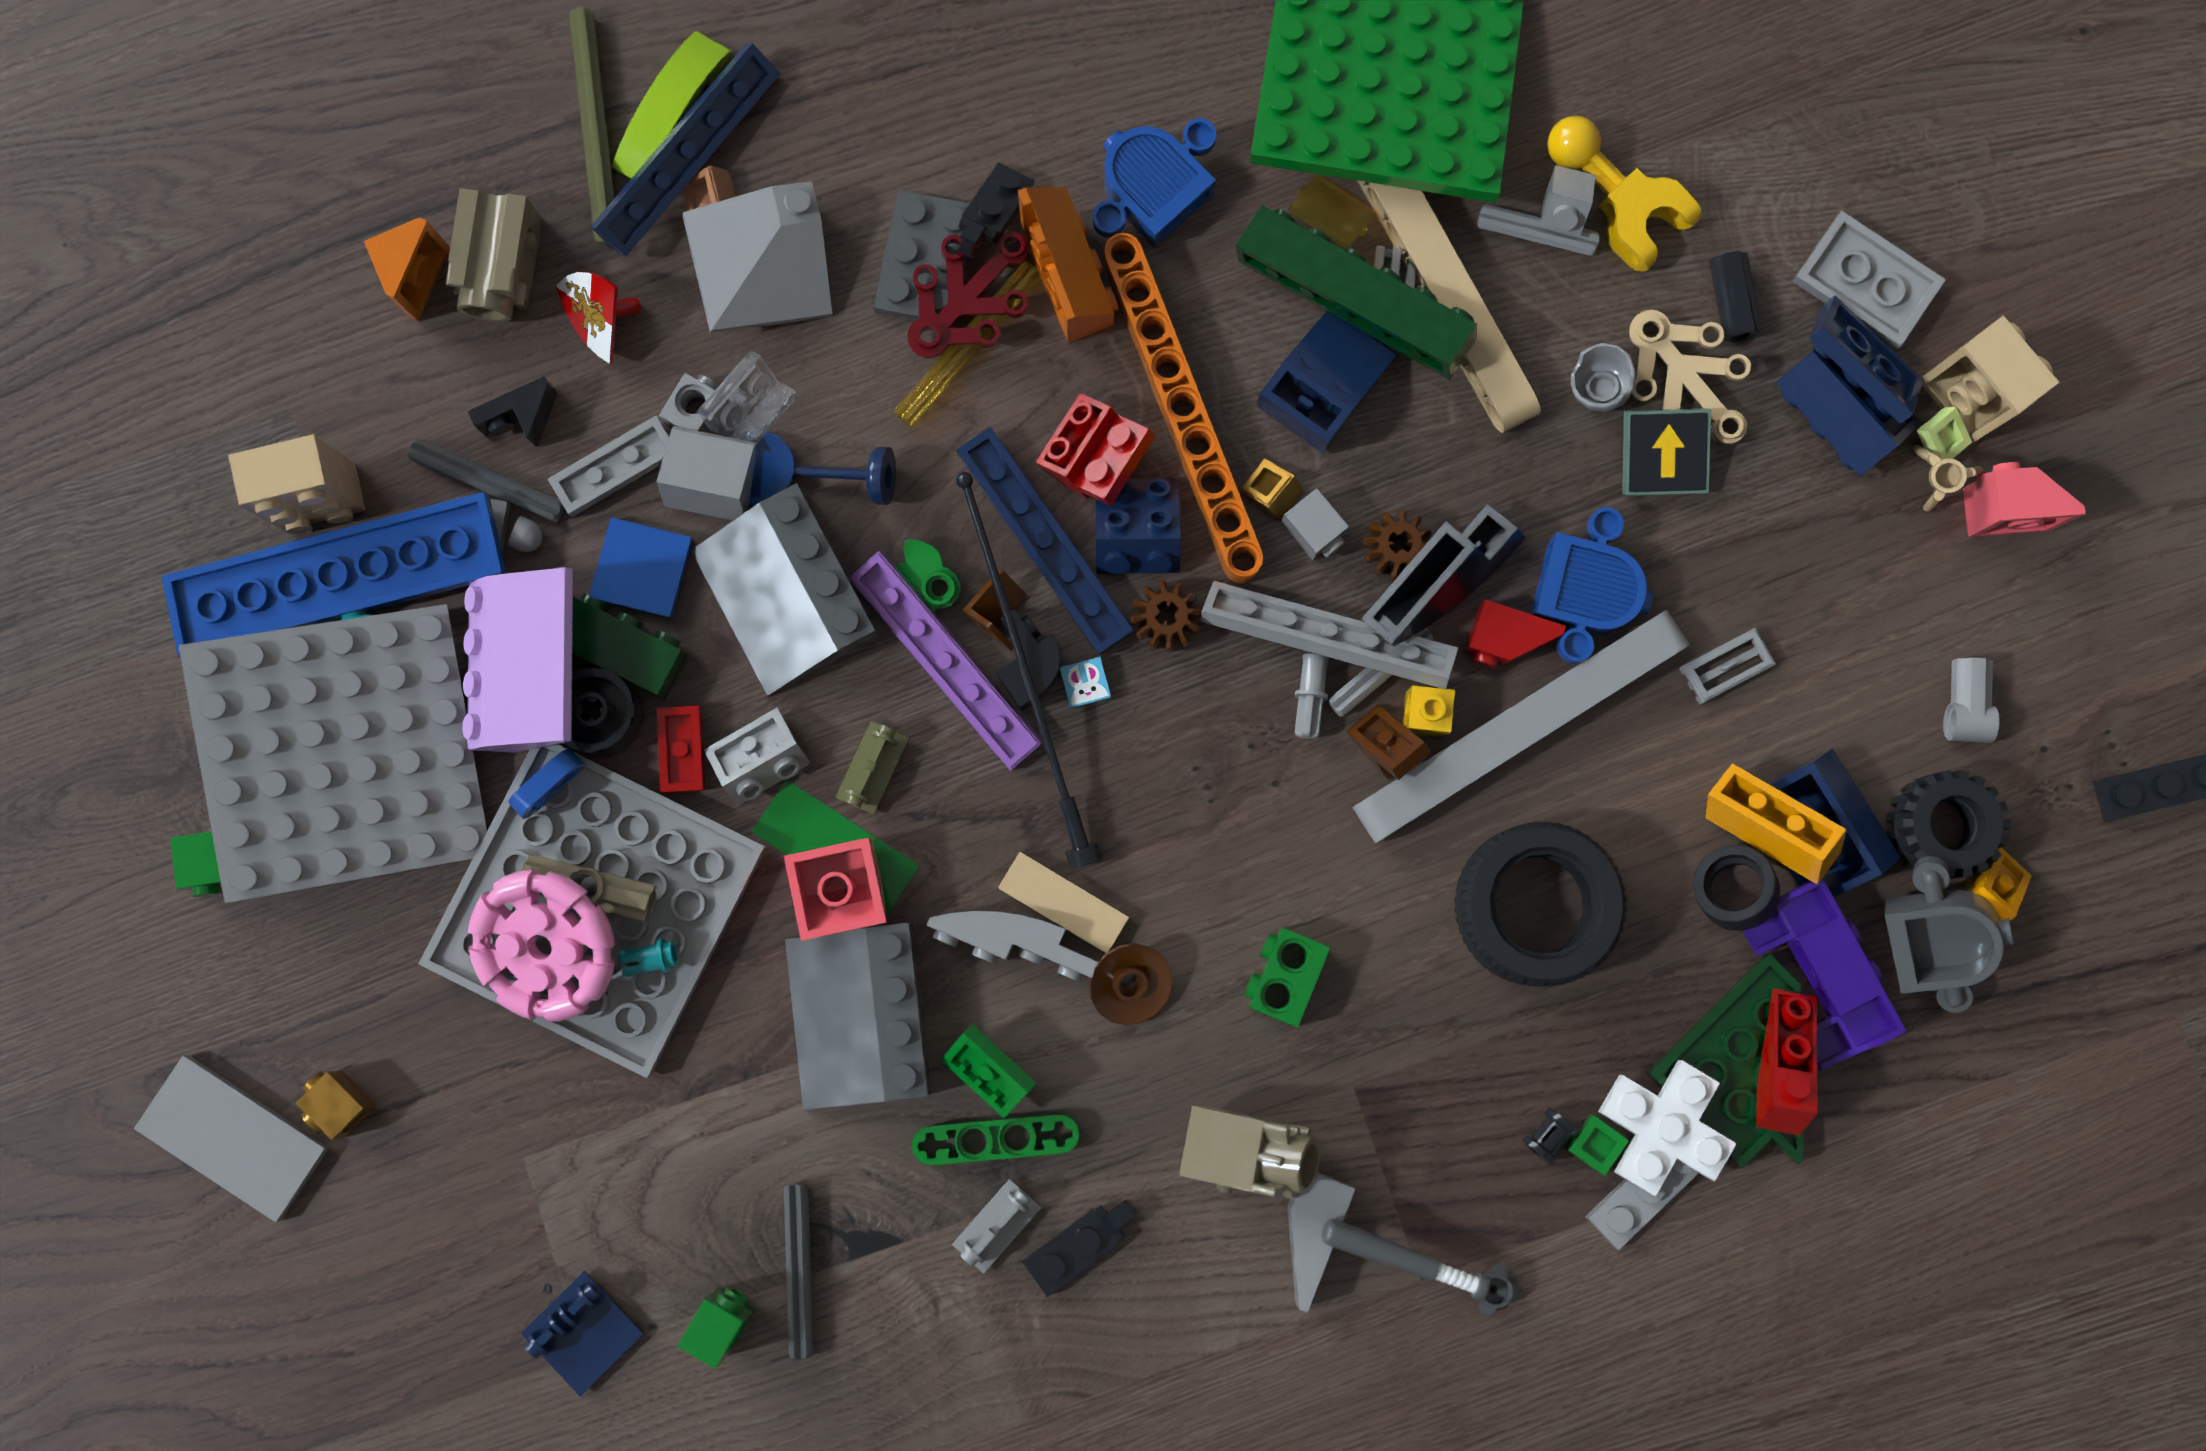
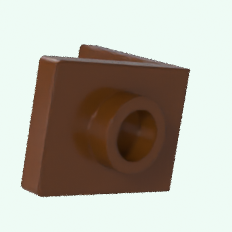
M999 568L998 573L1010 610L1012 611L1027 594L1005 571ZM990 578L962 611L988 636L1012 651V643L998 630L1001 625L1000 618L1003 617L992 579Z

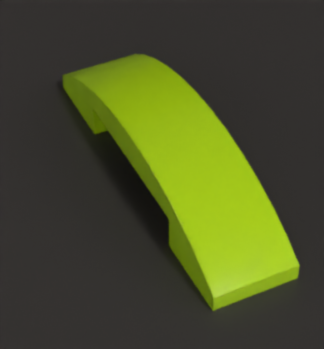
M697 31L686 39L658 74L636 110L611 167L614 171L629 179L636 174L692 108L705 85L710 86L715 81L731 56V50Z

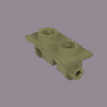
M870 721L835 798L874 815L909 738L896 733L895 730L885 725H879Z

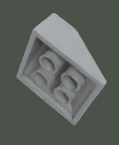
M812 181L770 186L683 212L682 216L710 333L831 317L832 307L822 220Z

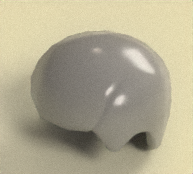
M1600 343L1583 350L1571 373V387L1577 402L1588 410L1609 412L1623 405L1629 399L1635 385L1636 374L1631 356L1618 345Z

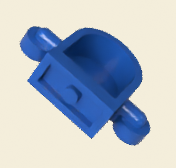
M1203 118L1191 120L1184 128L1183 144L1168 132L1155 127H1136L1124 133L1120 129L1115 131L1103 145V148L1107 151L1104 183L1109 200L1100 202L1094 208L1092 214L1094 230L1100 236L1111 238L1123 231L1125 220L1127 219L1154 248L1159 245L1214 195L1216 180L1194 158L1195 156H1204L1213 150L1216 142V129L1214 125Z
M1610 507L1600 508L1589 517L1587 532L1591 537V541L1556 532L1548 541L1530 614L1566 626L1565 629L1568 631L1559 638L1557 652L1562 660L1570 664L1581 663L1591 656L1594 650V641L1591 635L1600 636L1617 631L1635 618L1637 614L1646 616L1651 607L1653 592L1647 590L1646 578L1641 566L1627 552L1608 545V543L1615 540L1621 534L1624 527L1621 514Z

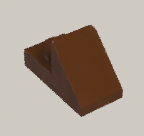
M1378 704L1346 731L1349 737L1388 780L1393 777L1400 780L1431 753L1424 741Z

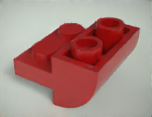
M1080 393L1036 463L1052 478L1086 499L1090 496L1112 506L1156 436L1149 428L1118 415L1111 406Z

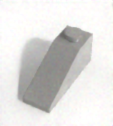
M1318 1172L1314 1185L1307 1194L1300 1193L1298 1198L1287 1197L1290 1199L1287 1209L1295 1301L1299 1310L1307 1313L1333 1248L1322 1241L1323 1227L1330 1219L1343 1222L1355 1188L1351 1185Z

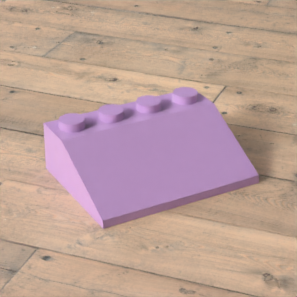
M563 567L491 575L477 579L469 584L464 598L465 609L469 612V627L464 637V650L468 654V672L463 680V691L465 696H467V714L462 725L463 736L467 739V750L516 753L571 741L573 568Z

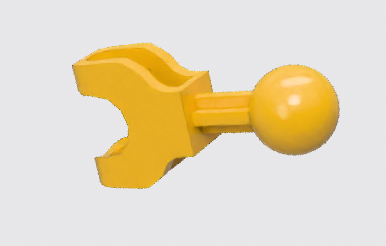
M1570 116L1560 120L1552 128L1548 137L1550 157L1558 166L1574 170L1582 169L1585 173L1596 175L1595 183L1607 195L1598 207L1607 216V239L1610 248L1632 269L1640 272L1647 271L1654 265L1658 256V250L1646 232V219L1650 217L1662 218L1678 230L1689 229L1701 219L1699 204L1677 180L1665 177H1646L1638 168L1626 178L1600 152V132L1589 119L1581 116Z

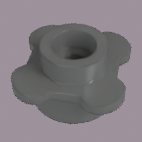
M1499 1263L1491 1265L1490 1270L1483 1274L1490 1277V1286L1495 1285L1497 1291L1495 1293L1488 1291L1484 1300L1479 1301L1478 1308L1485 1315H1492L1496 1309L1503 1308L1507 1304H1514L1519 1296L1518 1290L1512 1287L1511 1282L1507 1278V1268Z

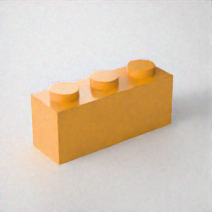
M1733 763L1708 794L1706 819L1815 884L1820 882L1841 854L1847 829Z

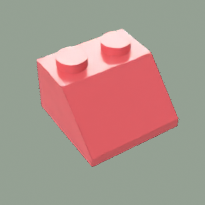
M2019 462L1994 465L1992 472L1979 474L1975 482L1963 488L1968 537L2052 531L2086 514L2085 506L2038 467L2020 468Z
M864 838L784 856L801 941L887 922L882 878L873 839Z

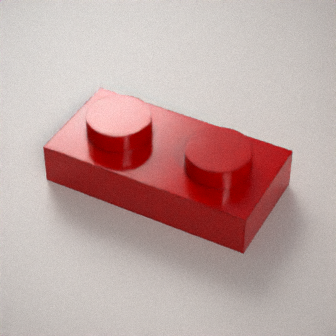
M697 705L656 708L660 793L706 791L702 707Z

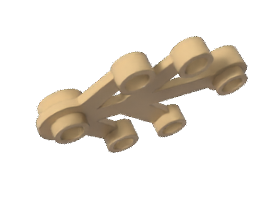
M1646 310L1635 316L1629 328V336L1633 345L1640 349L1637 376L1631 393L1632 397L1639 402H1647L1656 394L1657 384L1652 376L1657 352L1668 366L1663 409H1680L1682 387L1684 385L1702 408L1711 409V419L1713 420L1711 431L1715 440L1724 445H1732L1740 441L1747 431L1745 417L1738 411L1727 410L1698 374L1726 376L1732 381H1740L1751 370L1749 359L1742 354L1732 355L1728 359L1682 355L1672 344V342H1696L1703 348L1714 349L1720 345L1724 338L1722 326L1715 322H1708L1702 327L1671 324L1668 317L1657 310ZM1648 323H1653L1658 327L1659 333L1655 337H1647L1643 333V327ZM1710 328L1716 330L1718 340L1714 343L1706 342L1703 338L1704 330ZM1741 361L1745 366L1744 373L1741 375L1733 374L1729 368L1731 362ZM1638 383H1649L1652 388L1651 393L1648 396H1640L1636 392V385ZM1727 419L1735 420L1738 425L1737 432L1734 434L1726 433L1722 428L1723 422Z

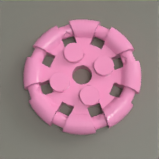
M525 870L509 874L493 884L494 890L484 892L477 901L468 927V933L473 934V945L468 947L470 959L484 987L486 985L490 986L498 996L495 1000L503 1007L530 1020L540 1016L544 1017L547 1022H558L573 1018L587 1011L589 1003L592 1000H599L605 992L615 966V960L611 959V948L615 946L614 935L601 906L598 905L596 907L586 896L588 891L570 878L554 872L540 875L536 870ZM539 892H543L544 897L547 898V904L539 903ZM504 903H511L517 910L511 913ZM572 907L582 918L580 921L570 911ZM491 933L500 934L495 944H491ZM537 935H542L549 940L552 947L550 955L542 953L537 948ZM583 944L593 949V956H583ZM506 968L518 979L513 984L502 974ZM574 976L579 980V989L570 980ZM548 989V1000L540 999V991Z

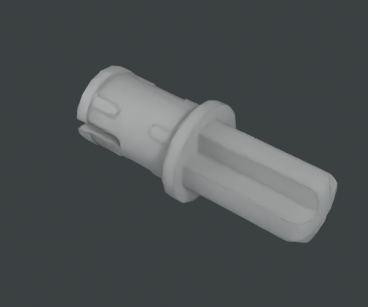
M1309 653L1302 656L1303 665L1300 689L1295 691L1294 695L1298 698L1294 733L1295 736L1303 739H1316L1320 735L1323 702L1328 700V694L1324 692L1329 657Z

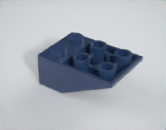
M1326 311L1283 361L1262 389L1256 406L1324 454L1395 359L1396 354L1365 332Z

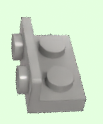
M778 708L773 709L704 749L723 789L736 805H741L746 801L757 798L763 791L784 779L795 776L799 770L810 764Z

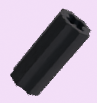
M1733 251L1713 257L1709 264L1720 323L1724 330V341L1738 342L1759 336L1762 333L1748 253Z

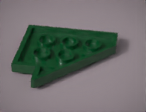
M1764 954L1646 1073L1662 1089L1677 1061L1682 1060L1720 1083L1699 1121L1736 1143L1729 1158L1740 1168H1743L1770 1140L1793 1163L1800 1164L1804 1160L1803 1132L1800 1135L1756 1127L1757 1083L1772 991L1779 989L1801 994V984L1771 954Z

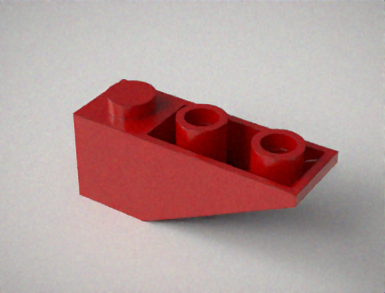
M1774 989L1771 996L1757 1083L1756 1127L1800 1135L1817 1115V997Z

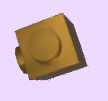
M341 1070L326 1073L321 1071L314 1075L303 1086L302 1090L305 1094L296 1102L304 1112L301 1115L304 1122L318 1133L323 1131L331 1140L345 1138L376 1107Z

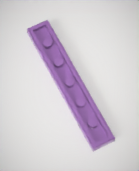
M878 551L848 578L1009 770H1013L1043 744V740L883 551Z

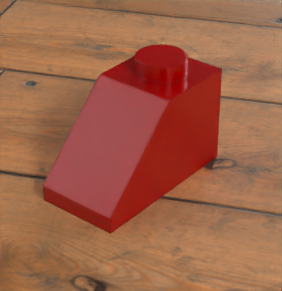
M1485 599L1478 606L1463 653L1473 656L1472 662L1477 665L1496 669L1497 664L1500 666L1507 665L1557 640L1564 634L1566 626Z

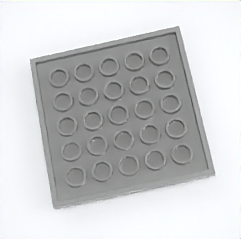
M447 604L179 645L224 903L474 858L487 833V825L473 750H467V739L464 738L462 731L463 720L467 713Z
M554 744L530 749L418 964L501 1005L495 1000L498 997L489 985L485 987L482 985L473 968L468 949L469 946L473 945V934L468 933L469 921L472 911L482 894L494 890L493 884L504 876L522 871L529 854L656 885V901L648 922L604 912L614 935L615 946L611 948V959L615 960V966L610 983L601 998L597 1001L592 1000L587 1011L567 1020L547 1022L544 1017L540 1016L531 1020L645 1078H650L767 847L577 753L575 754L585 765L583 770L532 816L522 819L508 803L510 797L553 757L567 748ZM590 876L581 882L580 885L588 891L586 896L591 899L597 892L598 885L596 880ZM539 895V903L547 904V898ZM504 903L511 913L517 910L511 903ZM572 907L570 911L580 921L582 918ZM491 933V944H495L500 934ZM537 935V948L542 953L550 955L552 947L549 940L542 935ZM658 939H665L666 942L673 941L678 952V966L671 967L670 972L664 973L662 970L632 975V977L624 976L621 968L627 967L628 963L620 964L621 950L655 945ZM583 944V956H593V949ZM508 968L502 972L511 984L518 980ZM575 976L570 980L579 989V980ZM548 989L540 991V999L548 1000Z

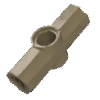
M529 854L527 861L523 865L522 871L536 870L540 875L554 872L570 878L579 885L585 878L594 877L598 887L596 894L590 901L596 907L600 905L604 912L648 922L649 916L653 912L656 901V885Z

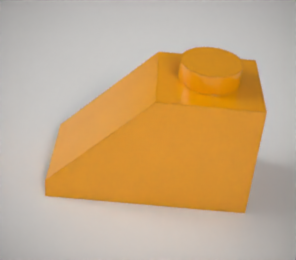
M1997 848V851L2002 854L1997 862L1987 863L1989 866L1987 870L1972 874L1973 876H1970L1958 890L1969 891L1983 897L1996 909L2000 919L2012 920L2017 915L2032 875L2003 848Z

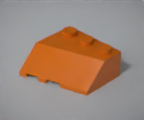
M1032 187L1019 190L1022 234L1028 241L1029 251L1067 342L1071 343L1114 326V311L1118 310L1116 298L1110 286L1104 288L1099 275L1103 273L1099 257L1095 249L1090 250L1085 237L1087 236L1085 224L1080 213L1075 211L1067 187Z

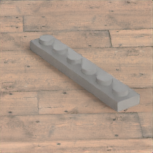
M1213 581L1201 612L1200 622L1445 690L1458 651V647L1414 635L1402 643L1393 646L1366 622Z

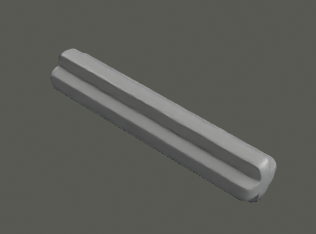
M1489 204L1483 205L1479 213L1478 227L1481 229L1589 256L1593 255L1598 247L1600 234L1597 231L1583 228L1580 237L1540 227L1541 217Z
M1427 628L1414 635L1433 640V636ZM1365 668L1330 697L1328 704L1338 716L1343 717L1392 675Z

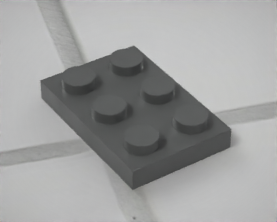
M901 190L897 191L873 305L875 313L912 320L919 319L918 290L913 283V273L918 266L924 264L934 267L938 273V285L933 290L936 316L948 304L946 260L941 253V244L944 238L949 235H961L963 229L959 228V222L970 203ZM952 243L947 246L946 251L951 255H956L960 253L957 251L959 245ZM966 255L962 260L964 282L970 258ZM923 273L918 277V281L923 285L930 284L934 279L929 273Z

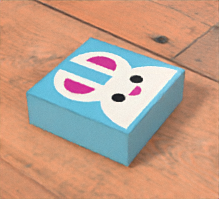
M1100 657L1060 667L1070 709L1111 699Z

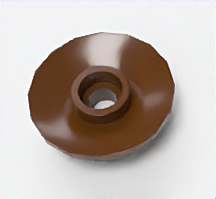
M1137 943L1121 945L1104 954L1094 968L1093 976L1089 980L1090 999L1097 1012L1110 1022L1122 1025L1142 1023L1155 1016L1168 1001L1172 989V973L1165 958L1152 947ZM1133 974V978L1129 983H1120L1125 975Z

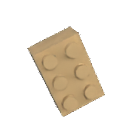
M2004 315L1922 377L1924 379L1922 386L1941 409L1944 407H1957L1972 443L2020 414L2059 383L2053 375L2051 365L2043 357L2035 354L2025 342L2022 330L2014 323L2009 322Z
M315 434L228 455L238 504L287 533H303L311 530L312 524L323 521L331 524L347 522L353 519V514L366 511L356 464Z

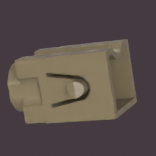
M459 189L448 258L449 266L446 285L455 287L454 294L459 295L457 310L462 314L486 321L506 322L512 320L514 305L520 310L527 311L542 217L527 196L513 194L492 195L479 190Z
M1192 1106L1179 1176L1214 1183L1220 1192L1232 1194L1233 1188L1271 1197H1281L1283 1195L1298 1198L1300 1193L1307 1194L1311 1190L1317 1178L1321 1156L1320 1144L1318 1139L1310 1136L1311 1128L1220 1108Z

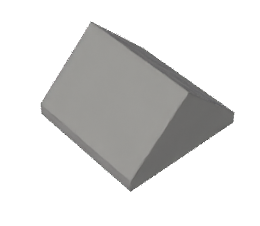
M674 426L671 429L656 481L664 507L728 520H735L749 510L756 443Z

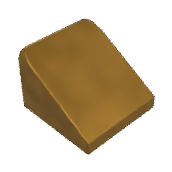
M1264 459L1239 491L1272 518L1280 521L1301 496L1303 488L1293 474Z

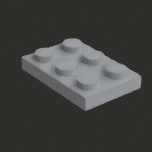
M1841 211L1792 282L1824 303L1836 295L1888 346L1897 350L1906 340L1946 279Z

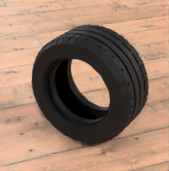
M1533 822L1518 825L1486 840L1485 843H1482L1471 854V858H1468L1465 867L1461 871L1462 874L1458 878V886L1455 890V893H1457L1456 897H1454V914H1457L1455 919L1459 926V934H1462V940L1467 945V949L1470 953H1473V957L1484 968L1489 969V972L1501 979L1519 985L1535 987L1557 986L1574 982L1592 973L1595 968H1599L1602 962L1609 957V953L1614 951L1616 943L1620 940L1619 935L1623 933V923L1626 921L1625 912H1627V906H1625V902H1627V895H1624L1626 890L1625 886L1622 885V876L1619 875V869L1614 865L1612 857L1606 854L1607 851L1601 848L1596 840L1593 841L1591 836L1583 834L1579 829L1574 830L1571 826H1565L1557 822ZM1541 857L1558 863L1573 876L1582 894L1583 914L1578 930L1565 945L1549 953H1537L1520 947L1505 934L1496 915L1495 895L1500 880L1514 863L1524 858Z

